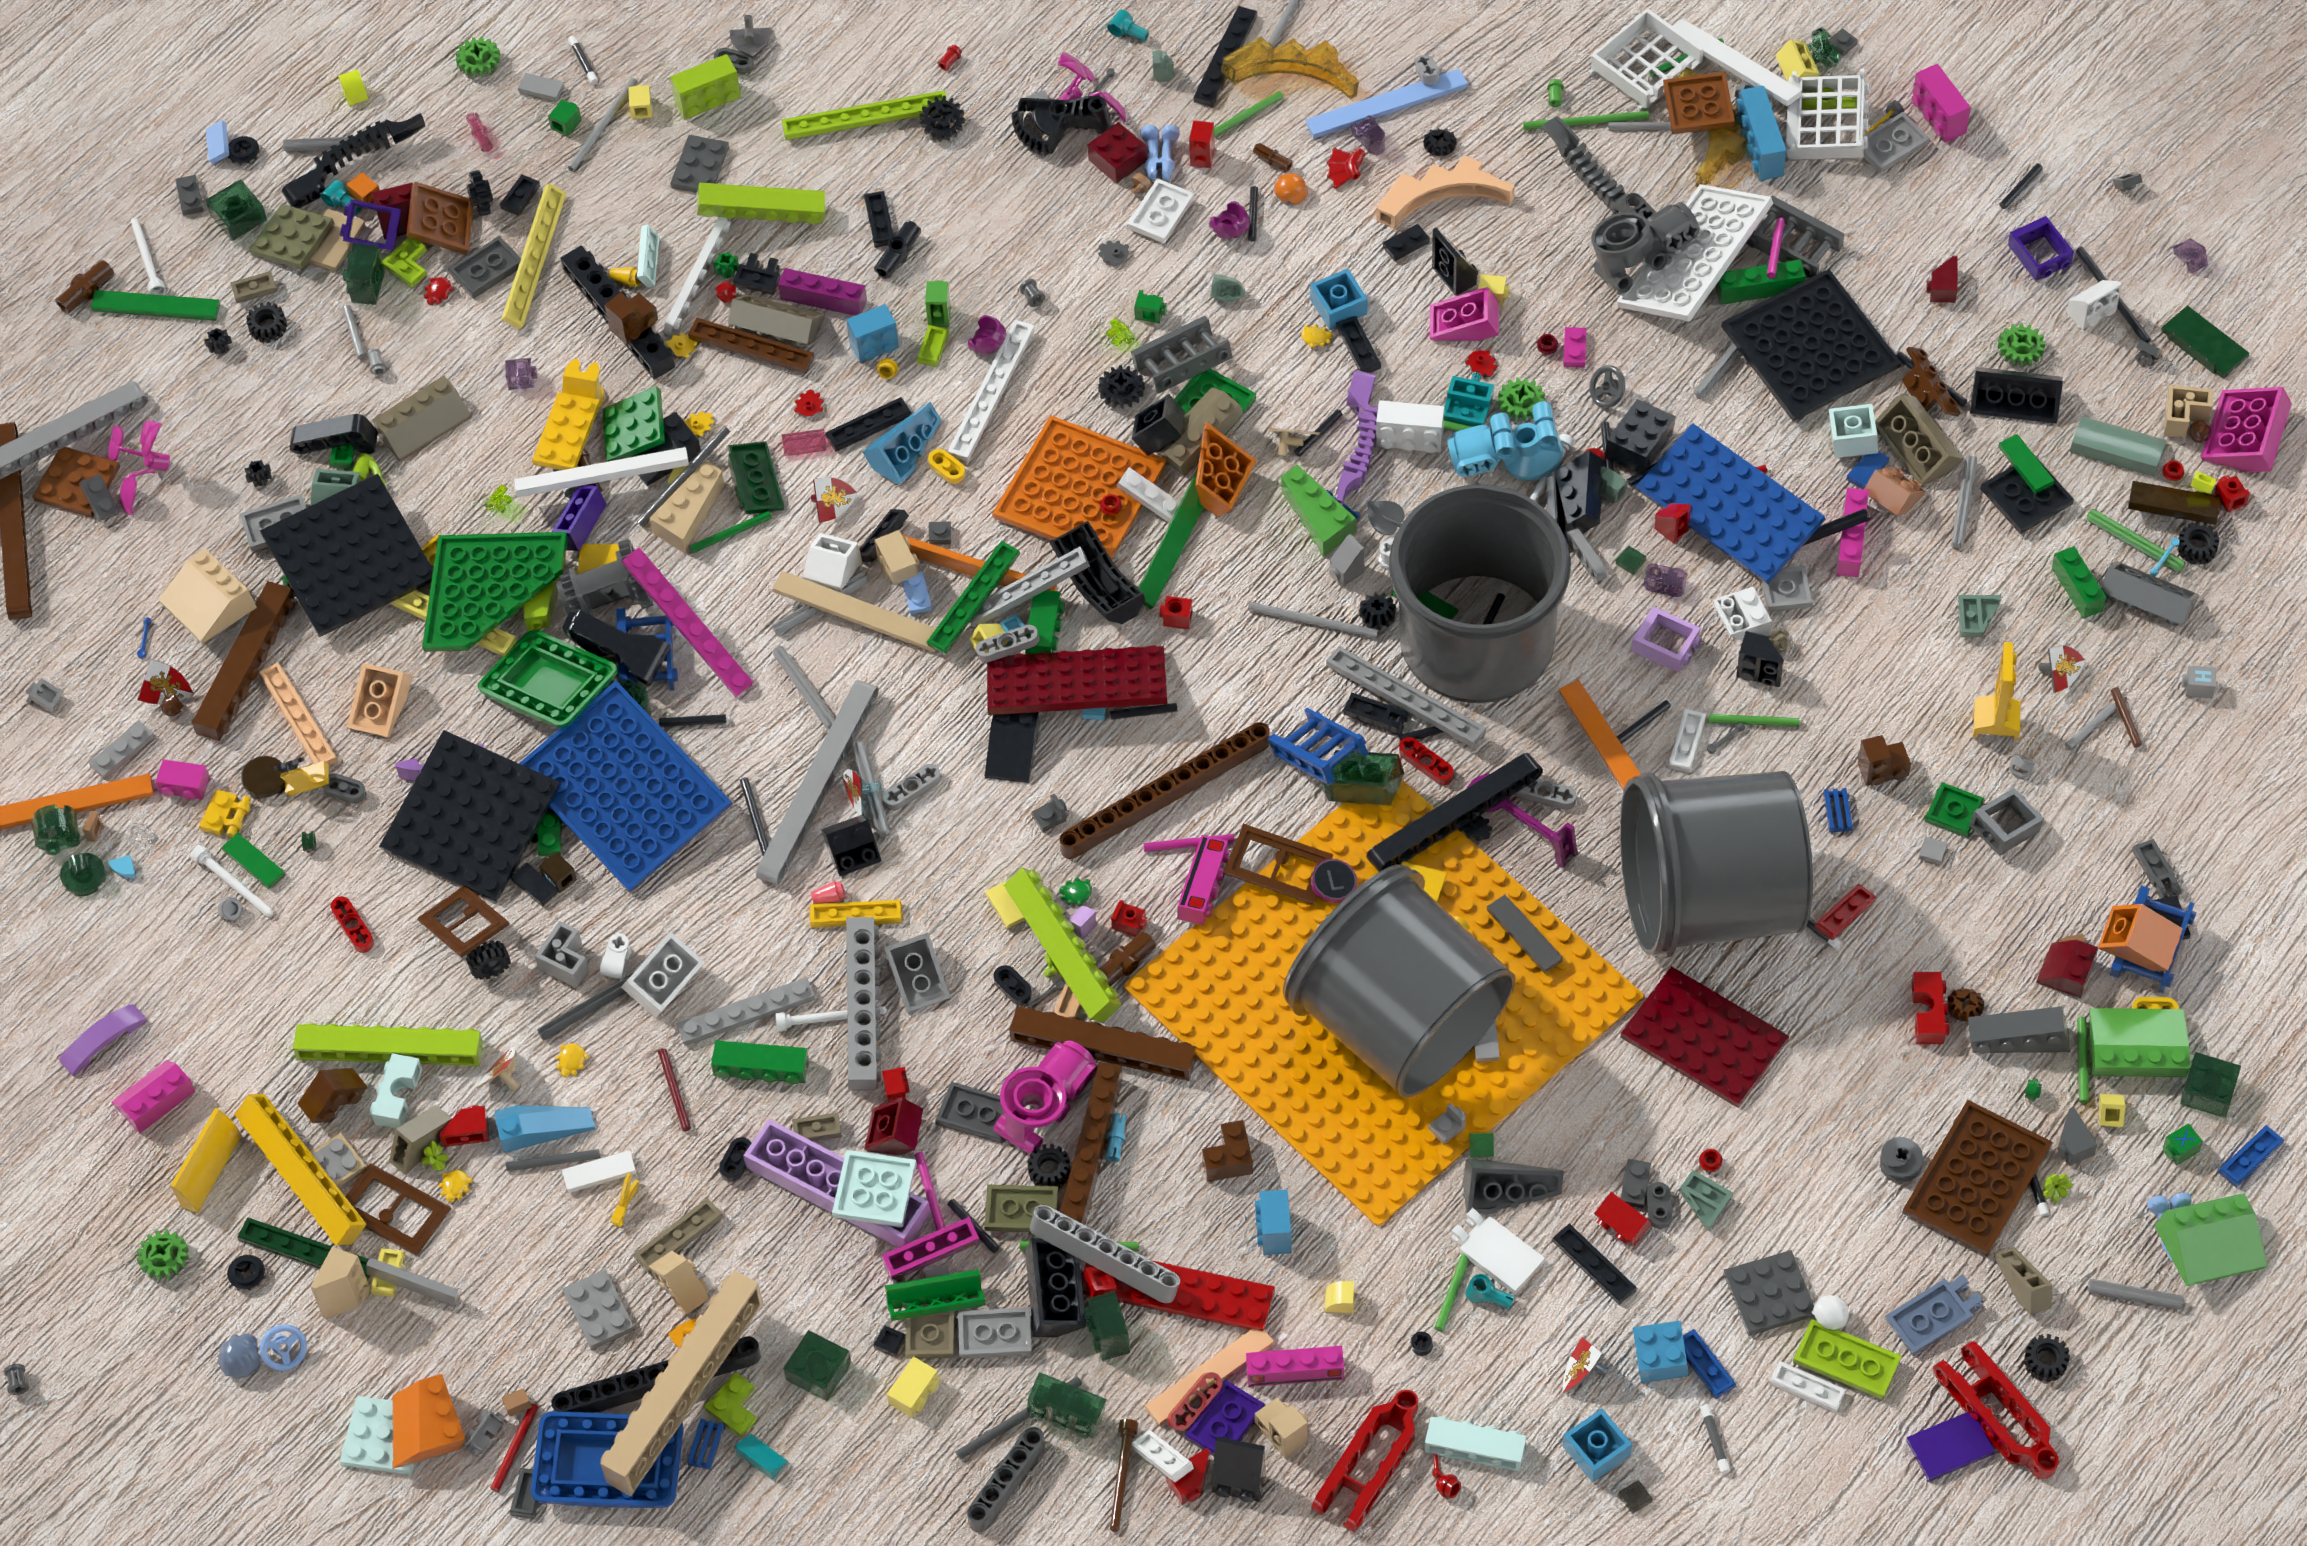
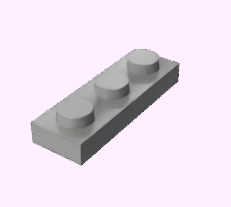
M137 721L89 762L90 768L106 780L155 738L154 733L143 723Z

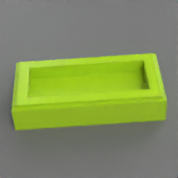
M928 325L916 358L917 363L938 367L949 336V329Z

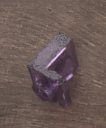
M2189 238L2173 246L2174 254L2186 261L2188 272L2193 273L2208 265L2205 247L2195 240Z

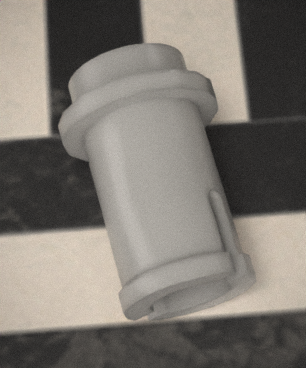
M376 348L369 350L367 357L371 365L370 372L375 376L384 375L387 366L382 360L380 350Z

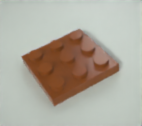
M1726 72L1663 80L1672 134L1735 126Z
M414 182L411 190L407 237L466 255L469 251L473 214L470 199Z
M64 447L57 451L32 497L36 502L93 518L94 512L79 484L83 480L100 474L109 489L120 469V464L113 460Z

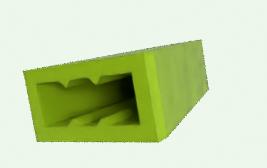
M560 576L523 605L527 630H541L550 627L558 594L557 582L561 581Z

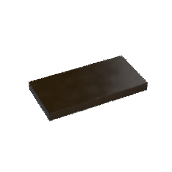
M2132 481L2128 509L2215 525L2218 519L2220 496Z

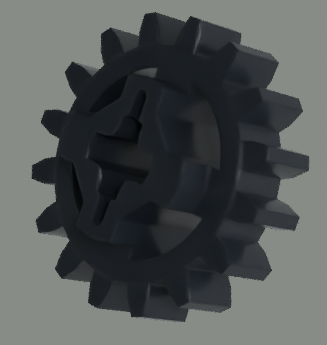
M936 96L935 102L932 103L928 100V107H922L923 113L920 114V120H923L920 122L921 128H925V134L931 133V139L938 136L940 142L943 137H946L949 141L950 135L958 136L956 130H963L961 124L965 123V118L962 117L964 110L960 109V103L954 105V98L946 101V96H943L942 100H939Z
M480 170L469 172L470 184H467L466 188L471 206H477L480 216L491 214L490 202L493 201L488 179L483 180Z
M1119 365L1117 370L1111 367L1110 373L1104 371V377L1099 378L1098 392H1100V398L1105 399L1106 405L1112 403L1113 408L1120 405L1121 409H1124L1125 404L1132 407L1133 401L1139 403V397L1144 396L1145 383L1143 382V376L1138 375L1137 369L1131 371L1130 366L1123 369L1122 365Z

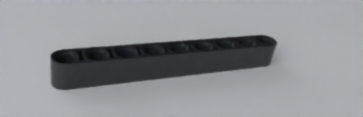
M1529 753L1521 754L1372 847L1368 851L1366 858L1378 872L1394 865H1401L1403 861L1406 862L1536 781L1542 775L1543 768Z
M751 1336L739 1338L728 1354L731 1358L724 1360L713 1377L757 1364L761 1358L757 1340ZM747 1349H754L751 1353H744ZM669 1360L559 1392L552 1397V1409L558 1412L597 1413L640 1400L647 1391L650 1392L655 1381L651 1380L657 1377L660 1372L665 1371ZM633 1383L638 1384L635 1388H628ZM609 1390L615 1391L612 1395H605ZM586 1397L592 1398L588 1402H581ZM563 1404L568 1405L565 1409H558Z

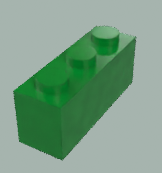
M2075 546L2055 553L2052 570L2082 618L2084 619L2102 612L2106 596Z
M1045 590L1033 597L1028 625L1036 627L1039 634V642L1034 647L1025 649V654H1037L1039 652L1051 654L1053 650L1057 651L1058 637H1056V633L1061 631L1062 619H1059L1060 613L1064 614L1065 601L1061 599V591ZM1030 634L1026 635L1027 639L1031 638Z

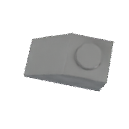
M1351 534L1345 538L1330 559L1329 573L1335 581H1339L1343 586L1364 573V547Z

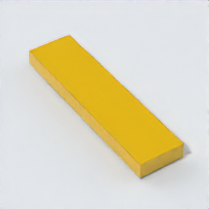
M901 900L810 904L811 928L846 926V917H874V925L902 923Z

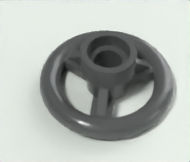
M1605 365L1597 369L1589 385L1590 396L1593 402L1602 408H1611L1617 405L1625 393L1626 383L1624 375L1617 367L1612 365ZM1612 372L1617 376L1618 380L1613 379ZM1605 373L1601 387L1596 390L1598 378ZM1602 394L1615 397L1608 402L1599 399Z

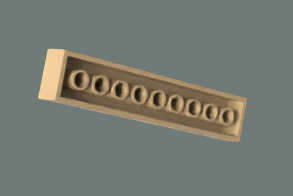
M735 1270L730 1277L727 1276L723 1280L721 1290L717 1296L714 1295L710 1299L708 1309L703 1315H699L692 1332L685 1335L681 1348L677 1353L672 1354L665 1371L658 1374L650 1392L647 1391L643 1396L641 1406L637 1411L631 1413L627 1426L623 1431L620 1430L612 1448L604 1452L600 1464L607 1484L632 1496L763 1305L757 1282Z

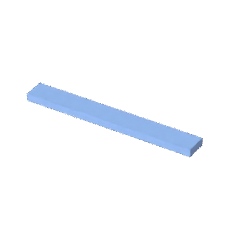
M1456 69L1441 74L1439 82L1426 85L1422 81L1308 118L1306 119V125L1313 139L1466 89L1467 82L1461 70Z

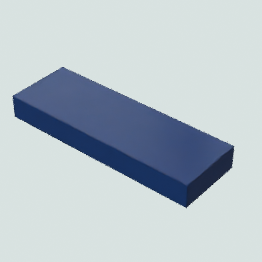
M2265 1125L2219 1169L2218 1173L2237 1188L2284 1143V1139Z
M1692 1329L1684 1334L1683 1339L1687 1362L1714 1398L1717 1399L1734 1389L1736 1383L1696 1330Z

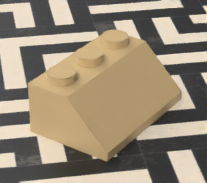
M332 1246L311 1285L322 1317L325 1319L359 1307L362 1300H365L370 1292V1286L358 1256Z

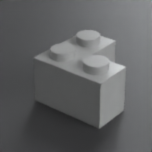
M559 921L535 955L538 970L575 988H578L589 972L586 957L576 953L582 945L579 930Z

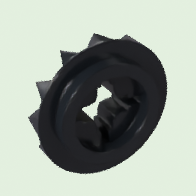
M1437 127L1436 130L1430 129L1429 133L1424 135L1423 145L1428 153L1435 156H1445L1454 151L1457 145V138H1455L1454 132H1449L1447 128L1442 130ZM1443 138V141L1437 145V140Z
M237 137L228 144L229 156L227 157L232 163L237 162L242 165L244 162L250 164V161L252 159L256 160L257 154L260 153L259 144L252 137ZM240 147L246 151V154H242Z
M242 1255L231 1262L227 1270V1277L231 1285L240 1291L242 1289L250 1291L252 1287L259 1286L262 1279H265L266 1269L258 1257ZM250 1268L253 1275H247L244 1279L242 1272H246Z

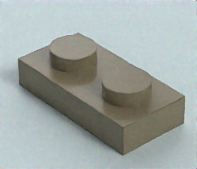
M271 271L230 282L236 303L277 292Z
M838 1112L792 1119L793 1131L812 1142L842 1137Z

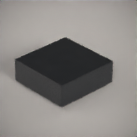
M884 1325L874 1343V1349L896 1357L906 1339V1334Z

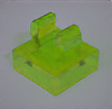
M1116 317L1109 322L1113 329L1108 330L1106 335L1110 338L1116 335L1115 339L1111 341L1114 346H1119L1122 341L1130 344L1135 340L1124 322Z
M501 483L483 506L488 510L495 506L499 512L503 513L507 508L502 505L501 501H505L507 504L513 501L509 495H504L508 488Z

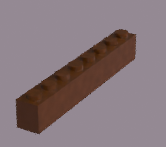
M267 581L255 603L257 608L249 614L192 721L196 734L220 741L222 736L228 732L230 721L233 716L237 715L239 705L242 699L247 696L252 680L256 679L261 663L266 661L270 646L275 644L278 631L285 625L286 616L295 606L296 599L290 587Z
M1028 1006L1016 1007L1009 1029L1010 1041L1049 1050L1057 1042L1063 1044L1068 1040L1074 1041L1083 1046L1093 1056L1094 1060L1190 1081L1197 1057L1196 1046H1192L1188 1042H1174L1165 1037L1157 1038L1148 1036L1143 1032L1126 1031L1121 1027L1103 1026L1099 1022L1081 1021L1076 1017L1059 1016L1050 1011L1041 1012Z
M1103 1062L1098 1064L1060 1211L1062 1214L1083 1225H1086L1107 1143V1134L1111 1128L1112 1114L1115 1112L1123 1081L1122 1066Z

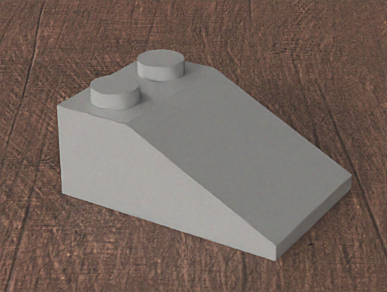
M928 933L884 948L907 1013L951 998Z

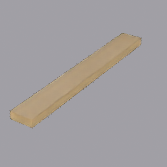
M781 571L773 587V592L931 652H936L935 649L926 643L936 628L784 571Z

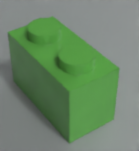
M936 280L927 281L925 305L928 325L936 327L950 326L951 304L948 281Z

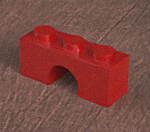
M1913 972L1911 981L1913 1003H1922L1931 1009L1926 1013H1916L1914 1023L1916 1044H1944L1946 1035L1950 1034L1949 1021H1945V1015H1948V1001L1943 999V994H1946L1947 990L1946 980H1942L1941 972Z

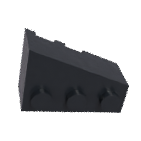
M1590 450L1554 470L1567 524L1574 529L1578 528L1581 533L1600 524L1602 498L1599 497L1600 486L1603 484V479L1600 476L1604 460Z

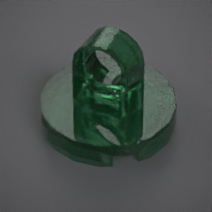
M1823 27L1812 31V42L1807 44L1809 51H1813L1812 58L1815 64L1821 62L1828 69L1836 66V63H1839V55L1835 43L1831 45L1828 40L1831 37L1829 32Z
M79 853L71 856L64 862L60 870V879L65 890L74 893L76 896H88L99 890L98 887L102 882H105L106 870L102 860L96 855Z

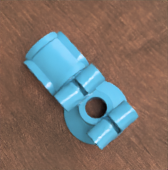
M1543 401L1533 405L1532 412L1535 424L1524 423L1512 430L1509 416L1505 413H1497L1490 418L1491 428L1487 425H1478L1454 432L1448 439V447L1456 473L1461 477H1468L1493 470L1502 459L1507 471L1515 478L1521 480H1537L1551 474L1559 466L1563 458V446L1555 427L1551 404Z

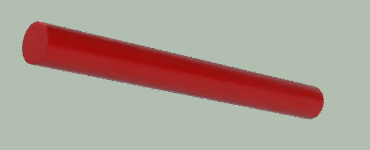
M531 1403L532 1407L527 1409L490 1487L495 1492L500 1491L539 1409V1406Z

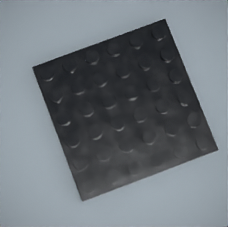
M1830 269L1723 321L1721 325L1722 329L1792 421L1900 368L1902 363Z
M379 474L373 475L260 530L264 541L319 637L432 582L433 568Z
M443 730L379 847L386 852L498 902L511 878L510 876L516 869L558 792L561 783Z

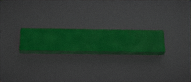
M247 1217L237 1236L241 1242L319 1269L332 1248L330 1245ZM357 1255L368 1281L370 1275H367L366 1265L369 1259Z

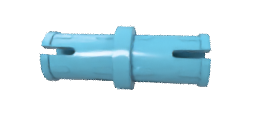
M1120 1113L1112 1114L1111 1129L1107 1134L1108 1147L1105 1159L1110 1161L1111 1157H1113L1112 1162L1120 1161L1121 1147L1126 1137L1124 1129L1127 1116L1122 1114V1117L1119 1119Z

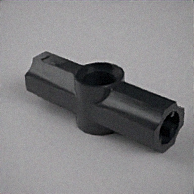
M910 220L905 222L896 236L888 240L887 249L874 266V272L879 277L884 279L890 278L899 264L907 260L908 251L921 234V228L915 222Z

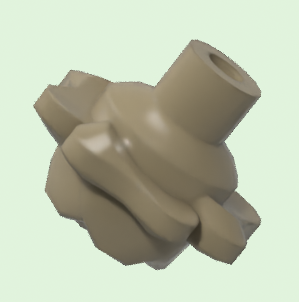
M1782 628L1772 631L1768 636L1779 653L1786 651L1790 643L1788 631H1784Z

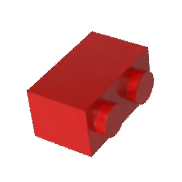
M1193 120L1189 137L1190 166L1211 168L1215 151L1213 122Z
M1612 1191L1594 1212V1215L1598 1218L1596 1223L1607 1231L1611 1228L1617 1232L1615 1237L1625 1245L1630 1242L1635 1246L1652 1225L1645 1216Z

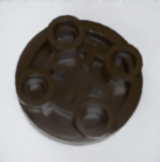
M260 756L252 759L244 766L241 773V781L244 789L253 799L271 797L285 790V780L281 778V773L284 772L274 770V766L282 764L277 758Z

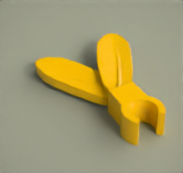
M631 1173L626 1175L619 1205L616 1206L610 1223H613L612 1225L622 1227L628 1210L627 1207L639 1186L638 1179L631 1185Z

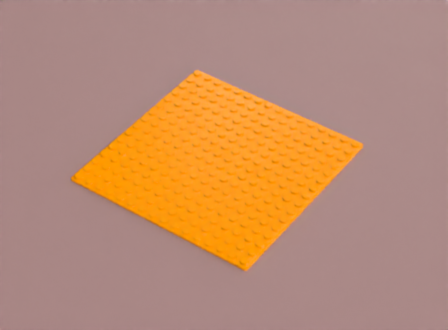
M1386 768L1296 842L1333 854L1332 859H1339L1349 864L1357 876L1356 888H1358L1369 878L1379 873L1366 858L1368 851L1435 808L1394 771ZM1458 829L1406 862L1447 873L1438 903L1452 917L1457 916L1464 919L1470 926L1468 932L1515 975L1516 980L1512 994L1496 1019L1499 1061L1476 1062L1475 1047H1473L1439 1081L1423 1092L1405 1098L1311 1015H1296L1290 1009L1283 995L1286 976L1305 943L1319 927L1318 924H1321L1340 904L1328 903L1324 901L1325 899L1318 896L1314 905L1247 882L1212 910L1211 917L1206 918L1204 925L1195 924L1124 983V989L1180 1042H1188L1192 1046H1196L1197 1058L1376 1226L1382 1225L1470 1149L1469 1133L1490 1132L1643 1000V993ZM1288 853L1289 859L1287 863L1281 864L1275 880L1306 890L1317 863ZM1273 860L1258 874L1271 878L1277 862ZM1505 894L1563 957V962L1544 974L1487 911V906ZM1452 1103L1455 1108L1459 1107L1466 1116L1465 1129L1443 1145L1428 1127L1431 1122L1445 1113L1447 1105Z

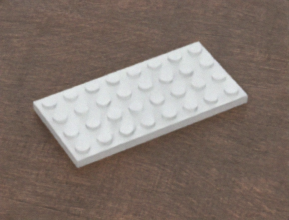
M1700 184L1686 203V206L1692 211L1699 224V234L1695 239L1678 250L1667 252L1668 261L1662 270L1655 271L1644 262L1633 277L1631 289L1626 293H1622L1616 301L1618 307L1690 322L1773 205L1772 198Z

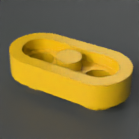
M935 449L930 452L928 463L934 472L951 484H957L964 480L965 467L961 462L943 449Z
M2139 997L2134 1000L2131 1009H2179V1006L2174 999L2169 997Z

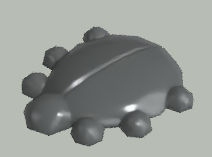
M1108 240L1106 244L1102 243L1099 245L1101 252L1098 255L1100 257L1104 256L1103 262L1109 261L1114 267L1127 259L1129 245L1120 244L1119 240L1115 243Z

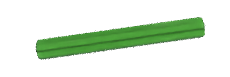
M2091 509L2087 515L2088 521L2157 561H2160L2166 552L2165 549L2095 509ZM2170 553L2163 564L2176 572H2180L2184 567L2185 561Z

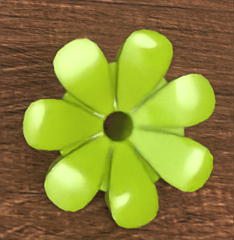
M1047 953L1044 958L1048 968L1043 971V974L1047 978L1054 974H1059L1063 977Z
M432 1141L424 1149L426 1156L421 1158V1163L423 1166L431 1164L435 1171H442L446 1169L444 1162L448 1161V1156L441 1154L442 1147L440 1145L436 1146V1142Z
M2052 1174L2046 1178L2044 1185L2046 1190L2043 1194L2046 1199L2051 1198L2054 1203H2058L2060 1195L2064 1198L2069 1194L2066 1189H2071L2073 1183L2069 1181V1176L2066 1174L2060 1176Z

